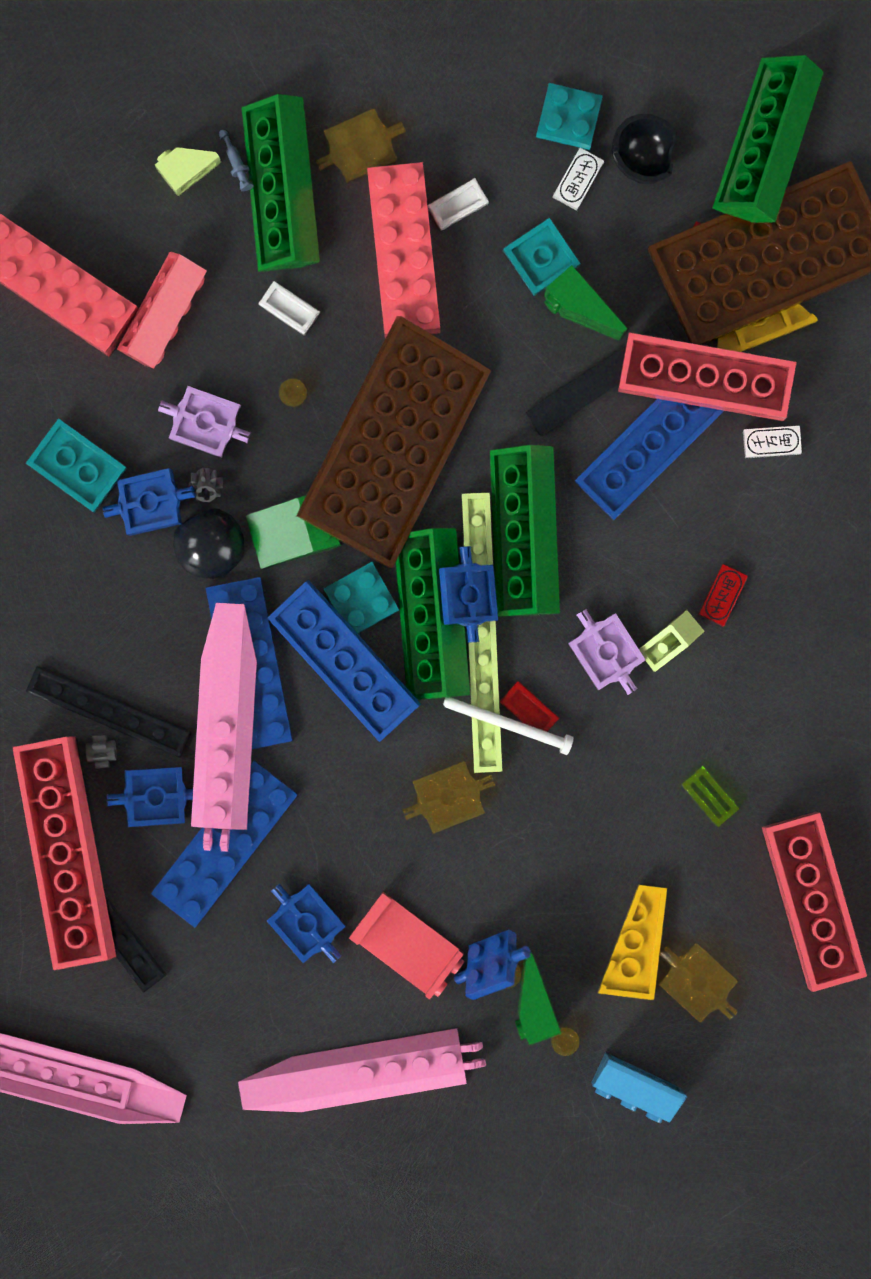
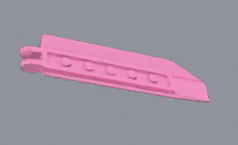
M216 603L201 657L191 826L205 828L203 848L209 851L213 845V828L222 829L220 847L221 851L226 852L229 849L230 829L247 830L257 660L244 604Z
M455 1028L292 1056L238 1081L243 1110L305 1112L467 1084L464 1070L486 1066V1061L479 1058L463 1062L461 1052L479 1051L483 1048L482 1042H473L460 1045L458 1030Z
M0 1033V1092L118 1124L180 1122L187 1095L134 1068Z

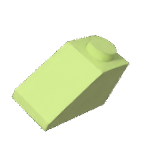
M175 148L173 151L169 149L163 152L158 157V163L155 166L169 186L179 196L218 166L221 160L216 152Z
M686 610L639 648L645 661L655 672L687 648L705 631Z

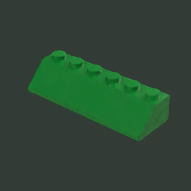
M806 55L761 58L712 207L715 210L753 223L776 221L824 73Z
M277 94L242 107L247 165L249 167L248 176L249 182H253L254 185L250 189L258 271L261 272L302 268L320 262L303 97Z
M526 445L490 450L494 569L498 617L560 614L553 446Z
M432 528L410 532L396 560L406 688L417 700L470 695L465 627L460 624L444 625L439 568L455 567L459 564L456 528Z

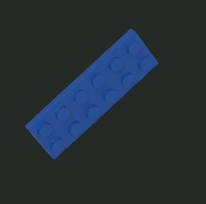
M657 399L574 482L614 521L724 410Z
M261 577L207 587L206 593L211 619L216 603L245 605L257 660L252 749L293 741Z
M310 580L301 585L268 617V620L379 742L421 705Z
M253 761L250 770L247 830L230 829L229 849L226 852L221 851L220 847L222 829L213 828V845L209 851L203 848L205 828H201L151 894L195 928L298 794L256 761Z

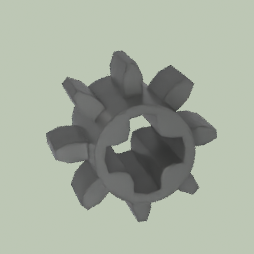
M202 468L197 473H191L189 487H194L196 500L210 502L215 497H221L223 477H217V470Z
M107 734L92 736L93 742H86L87 762L95 763V768L110 767V761L117 760L115 740H108Z

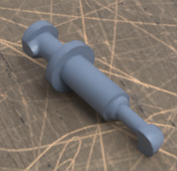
M220 130L219 137L225 140L228 147L226 153L233 167L231 174L233 177L239 178L241 191H248L254 187L253 182H249L246 175L249 167L248 165H243L237 148L231 144L228 132Z

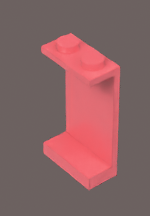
M382 892L349 937L354 943L363 946L424 992L428 999H431L433 995L438 997L448 984L444 980L449 973L456 974L465 962L461 959L464 955L463 951L385 892Z

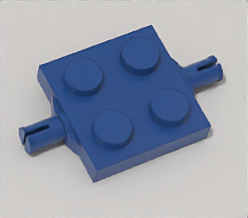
M170 468L117 480L119 489L118 504L104 506L103 511L106 512H103L105 518L121 515L125 523L126 535L129 536L182 524L179 508L180 500L195 498V493H193L195 489L193 486L178 489L175 485L173 470Z
M471 546L459 547L461 564L455 567L439 568L444 625L460 624L467 626V642H480L478 625L484 622L498 621L493 565L472 563Z
M182 767L125 771V788L123 793L107 794V799H118L107 801V806L124 805L127 811L128 827L185 823L184 808L186 800H193V789H186L182 780Z
M310 883L299 893L291 896L284 890L281 884H278L276 888L271 890L282 904L267 922L302 963L307 961L313 954L321 951L327 955L332 963L337 961L342 955L331 943L335 935L345 928L346 925Z
M506 930L468 945L467 968L454 974L456 976L454 981L457 984H462L466 981V997L475 1000L514 985L517 963L531 956L529 947L516 948L517 934L515 932Z

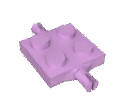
M187 386L185 395L178 406L162 400L161 406L158 409V412L174 416L169 439L222 458L226 445L232 438L248 443L249 438L247 437L251 436V432L236 427V418L241 407L240 404Z
M587 609L577 614L576 616L582 622L585 630L578 638L568 644L596 688L600 690L609 683L619 681L627 695L638 689L629 677V674L634 667L644 662L645 658L617 614L615 613L606 620L596 623Z

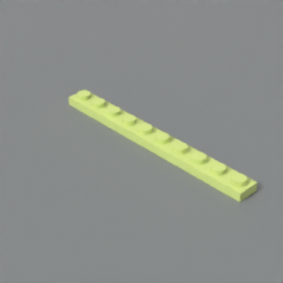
M490 493L462 494L464 547L471 546L472 563L493 565ZM490 621L478 625L480 642L468 643L471 705L500 715L496 621ZM472 717L474 773L501 772L500 727Z

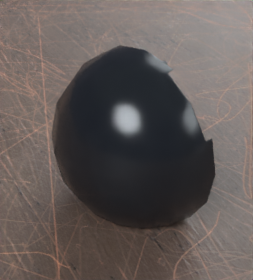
M636 114L626 118L616 129L612 142V155L616 166L628 179L640 184H654L670 177L673 170L671 154L676 143V130L665 119L653 114Z
M213 508L197 514L178 526L174 532L173 548L177 561L186 572L199 578L215 579L227 575L237 566L243 554L244 536L240 525L230 514Z

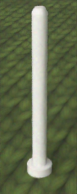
M446 697L443 703L446 708L558 747L562 754L568 755L571 749L573 736L566 734L563 738L451 697Z

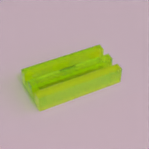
M700 767L698 771L681 784L717 827L739 810L704 767ZM701 775L731 809L727 812L698 779ZM693 782L722 815L719 819L691 788L690 785Z

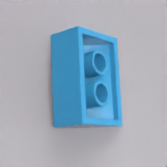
M606 1052L591 1082L593 1087L596 1088L595 1093L607 1099H610L611 1096L622 1100L620 1104L632 1111H636L638 1107L647 1112L646 1117L658 1123H661L662 1120L670 1122L687 1096L682 1088Z

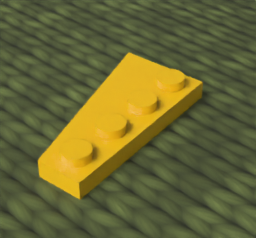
M638 884L600 984L599 994L654 1000L667 888Z

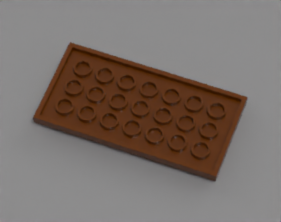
M851 161L787 187L775 222L753 223L724 214L648 246L649 254L691 344L704 345L871 273V202Z
M397 316L296 517L383 565L393 568L491 370L402 316Z

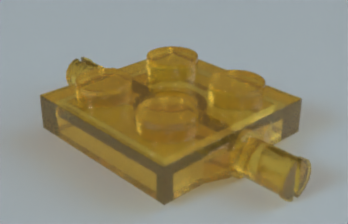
M375 108L325 130L324 134L330 145V154L315 161L320 171L335 164L341 170L346 183L368 174L367 168L386 166L397 161L391 146V138L405 133V128L401 121L386 128L380 122Z
M465 761L412 781L418 795V804L402 809L404 814L415 810V812L405 815V818L408 820L422 814L427 819L434 834L485 814L480 802L479 791L495 786L494 781L483 785L484 782L492 780V776L490 774L475 781L469 774Z
M697 943L680 957L666 946L664 950L671 958L663 951L659 955L671 967L668 974L659 982V985L700 1023L709 1013L717 1009L726 1015L729 1020L732 1019L733 1016L726 1008L734 1015L738 1011L726 999L729 991L738 981Z

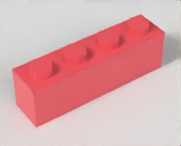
M169 252L117 350L139 363L154 369L162 361L165 355L164 349L169 340L175 337L178 331L177 325L182 316L186 315L190 310L191 299L195 292L199 291L203 286L204 275L207 270L181 254Z

